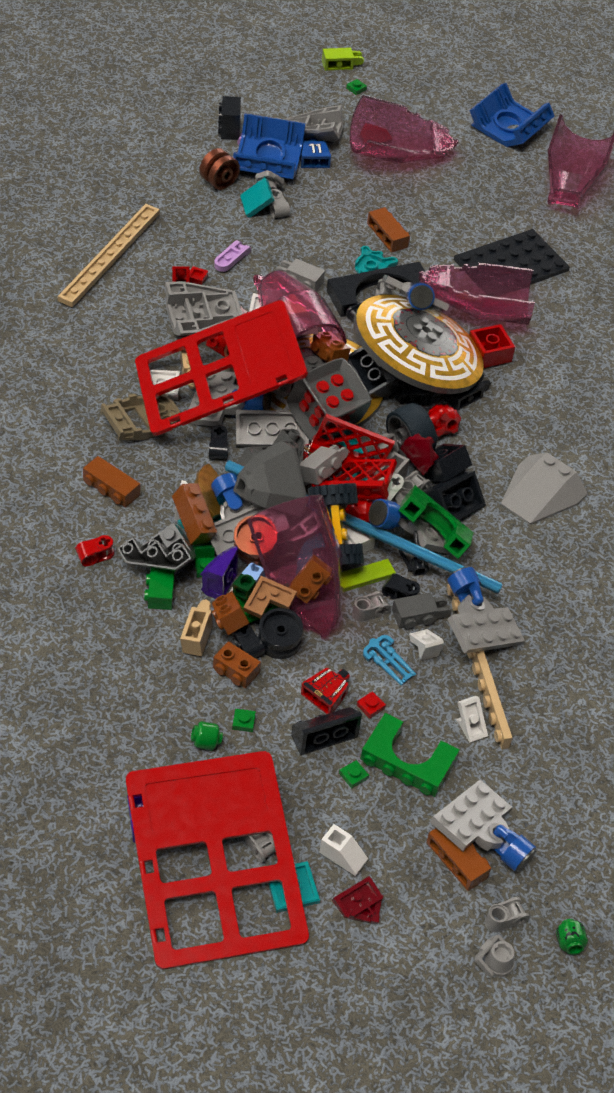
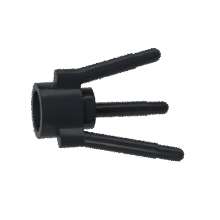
M415 530L413 532L416 545H419L418 534ZM399 549L408 572H412L415 576L424 575L428 572V562L413 557L410 564L404 552Z

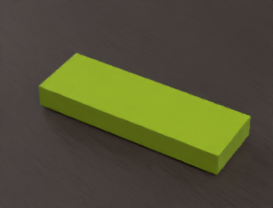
M389 559L337 573L335 579L342 592L386 580L390 575L396 574Z

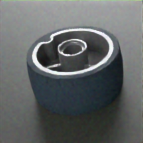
M416 403L407 404L387 415L386 430L387 433H395L399 446L398 454L408 458L400 447L408 437H412L417 433L423 438L432 437L434 441L432 448L433 450L436 448L437 436L434 424L420 405Z

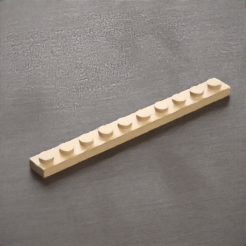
M145 204L58 295V302L73 308L158 217L160 209Z
M447 584V593L452 597V609L459 614L458 605L461 602L458 597L454 596L449 584ZM484 651L467 653L468 658H472L473 673L478 676V689L484 695V707L489 710L488 718L490 725H493L495 729V741L499 742L501 749H508L512 741V735Z

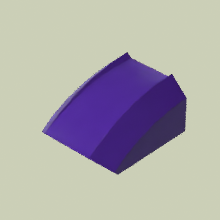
M236 546L217 555L200 574L202 576L201 590L207 596L216 599L221 595H226L238 574V548Z

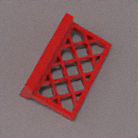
M326 414L317 433L312 438L309 452L313 453L321 446L329 448L337 445L341 449L343 446L337 443L344 441L346 448L349 450L345 459H374L370 456L379 455L380 459H386L395 441ZM327 421L334 423L336 427L329 429L326 425ZM343 430H352L354 434L345 435ZM339 431L342 437L333 438L331 433ZM327 434L330 440L320 438V436ZM367 436L371 441L363 442L360 437ZM356 438L358 444L351 445L348 440ZM384 443L387 444L388 447L380 449L378 444ZM373 445L376 450L368 452L366 447ZM362 448L364 453H358L354 449ZM367 466L363 470L366 471L373 466Z
M344 459L341 462L342 467L327 478H332L333 480H324L319 485L312 484V487L356 483L358 499L387 500L389 495L387 489L397 461L396 459ZM350 466H355L354 468L350 469L349 471L346 470V468H348V467H350ZM367 466H373L366 471L363 470ZM384 466H389L387 469L383 471L380 469ZM341 471L344 472L342 475L338 476L337 478L334 476V475H336L337 473H339V472H341ZM358 471L361 472V474L357 475L354 478L351 476ZM375 471H378V472H379L378 474H376V475L373 476V477H370V476H369L370 474L374 473ZM365 477L368 479L366 481H360Z

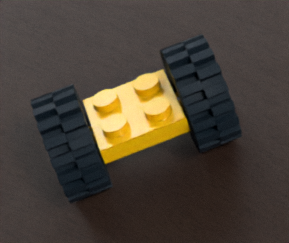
M356 483L331 484L308 488L310 508L331 507L335 545L314 548L315 556L329 566L364 563L362 543L345 544V541L348 540L347 529L343 528V521H346V513L341 506L358 503Z

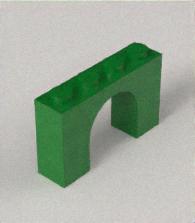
M414 485L403 498L398 511L413 523L420 517L432 524L445 539L443 547L459 559L471 545L474 532Z
M384 713L362 748L360 760L370 767L374 766L382 770L387 776H394L400 779L405 785H412L418 788L425 795L436 797L456 763L460 749L441 740L432 756L426 762L421 764L403 762L395 755L392 746L401 734L403 721Z

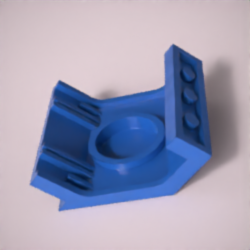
M507 83L498 86L469 110L474 120L471 126L506 147L523 144L555 116L550 103H545L537 111L532 112L515 102ZM510 125H519L515 129L507 128Z
M245 113L238 152L233 153V158L239 162L240 170L253 173L271 171L280 177L294 179L305 139L306 123Z

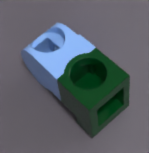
M250 563L233 583L234 595L247 602L260 576L266 577L267 569L255 563Z

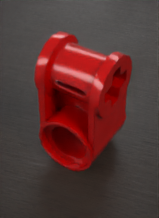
M102 535L77 544L75 550L81 564L87 567L111 559L114 556V549L112 548L113 539L108 535Z

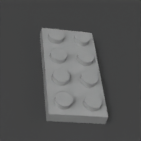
M236 410V447L272 446L282 429L297 430L305 441L304 445L309 444V438L302 431L290 411Z

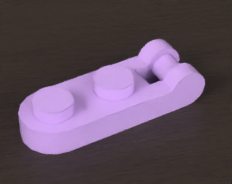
M236 240L215 258V269L220 272L228 271L251 252V247L248 245L244 246L242 242Z

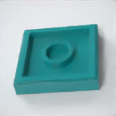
M266 177L240 195L245 214L248 218H251L275 201Z
M308 861L296 863L295 869L303 907L320 903ZM281 882L268 883L276 913L287 911Z

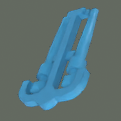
M382 635L377 639H370L369 644L363 650V656L367 661L374 659V662L380 665L400 685H403L416 675L411 667L396 653V650L392 646L390 647L394 643L390 636ZM370 649H376L386 660L383 662V659L380 656H377V653L374 650H371L369 653L368 651ZM389 663L403 676L402 680L387 666ZM399 664H401L410 673L408 674Z

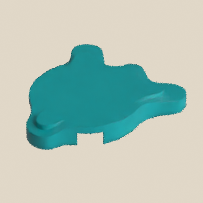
M362 246L361 255L355 261V270L357 273L394 267L398 265V259L396 257L384 258L382 251H372L368 246Z

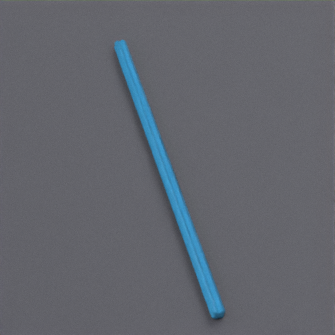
M231 460L225 465L226 471L237 476L244 468V466ZM307 495L305 507L314 511L317 510L318 513L332 519L331 507L310 508L309 496ZM346 513V521H343V524L450 573L465 567ZM476 572L481 581V587L494 593L500 592L502 588L501 582Z

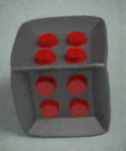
M339 358L308 371V375L304 379L296 381L288 394L287 405L302 431L312 441L326 414L355 425L369 409L371 397L352 366L344 358ZM327 421L326 425L329 429L336 427L334 423ZM338 431V432H334V433H331V434H332L333 437H335V436L339 435L340 433H339V431ZM327 434L320 436V438L329 440Z

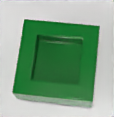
M356 79L346 84V89L358 95L367 90V85Z
M235 709L232 730L253 732L256 711Z
M357 760L339 770V774L351 789L369 778V774Z

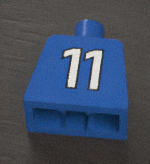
M316 138L304 141L301 168H330L331 154L326 142L317 141Z

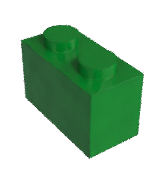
M151 567L150 574L146 575V586H149V589H145L144 601H148V609L172 610L175 571Z

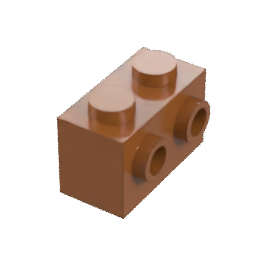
M323 331L313 335L310 349L327 363L339 358H344L348 362L351 348L331 331Z
M313 554L288 588L297 591V597L306 604L310 599L314 601L320 593L318 589L322 584L326 586L333 577L331 576L332 568Z
M233 591L217 597L212 602L214 607L212 614L216 619L215 621L221 630H226L228 635L249 624L243 608Z
M229 641L213 657L214 670L219 675H225L231 679L235 685H240L245 689L260 673L261 661Z

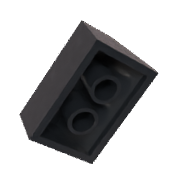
M363 347L349 354L348 363L364 383L371 398L388 397L403 388L398 378L376 363Z
M475 471L457 474L453 478L423 491L458 520L486 506Z
M348 707L293 724L291 737L300 756L358 738L362 714L360 711Z

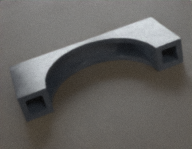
M414 262L331 278L327 281L326 291L340 317H345L346 311L351 306L358 304L356 296L362 290L377 285L384 275L403 283H424L429 285L433 291L435 286L421 263Z

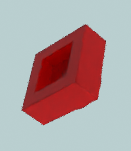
M192 266L190 270V283L203 285L208 277V270Z
M373 691L358 700L356 704L369 719L386 707V704Z

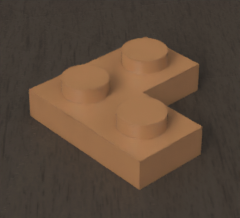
M260 576L243 607V611L261 619L270 603L280 608L290 609L297 596V591Z

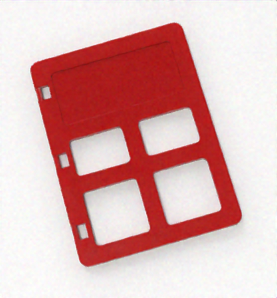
M282 300L272 302L141 354L135 359L150 431L155 436L225 410V408L232 405H237L271 392L288 383H294L308 375L287 308ZM224 335L229 355L210 364L203 365L198 345L214 337ZM186 350L191 370L154 385L149 364L171 354ZM228 368H233L239 389L217 399H212L207 378ZM287 377L286 380L277 383V381ZM190 383H195L199 405L166 419H161L157 397ZM230 399H234V400H232V401L227 402V403L224 404L225 401H228V400H230Z
M260 751L131 771L127 774L125 782L154 960L158 968L170 969L300 946L307 942L309 932L273 759L269 752ZM141 796L143 807L136 808L134 797ZM267 832L272 835L277 858L275 865L233 872L227 869L223 840ZM204 843L207 846L211 868L209 876L168 883L161 882L156 857L158 850ZM152 861L154 873L146 874L145 862ZM276 881L281 882L291 928L274 933L241 937L232 890ZM214 893L219 911L223 941L177 950L173 949L165 901ZM164 929L165 941L158 942L156 930Z

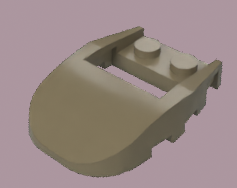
M130 394L128 398L123 400L121 398L114 399L111 405L101 404L100 413L105 415L117 433L118 440H146L155 437L150 431L143 396ZM162 394L157 397L161 419H166L180 413L178 407L169 396ZM135 410L148 430L136 428L126 412Z

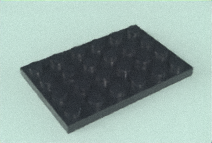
M534 229L454 255V261L489 299L568 272L570 266Z

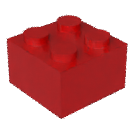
M501 324L470 330L469 335L482 355L484 368L512 362L515 345Z

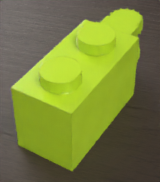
M351 48L323 49L322 63L325 71L353 70L354 65L364 63L362 53L360 51H352Z

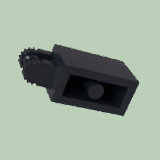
M482 374L477 384L470 390L457 394H444L443 399L458 411L483 398L484 391L491 386V382L489 380L482 381L484 378Z

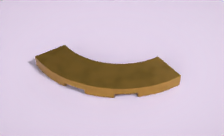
M208 463L196 474L197 477L194 483L199 484L210 515L214 519L221 516V507L215 498L211 484L219 475Z

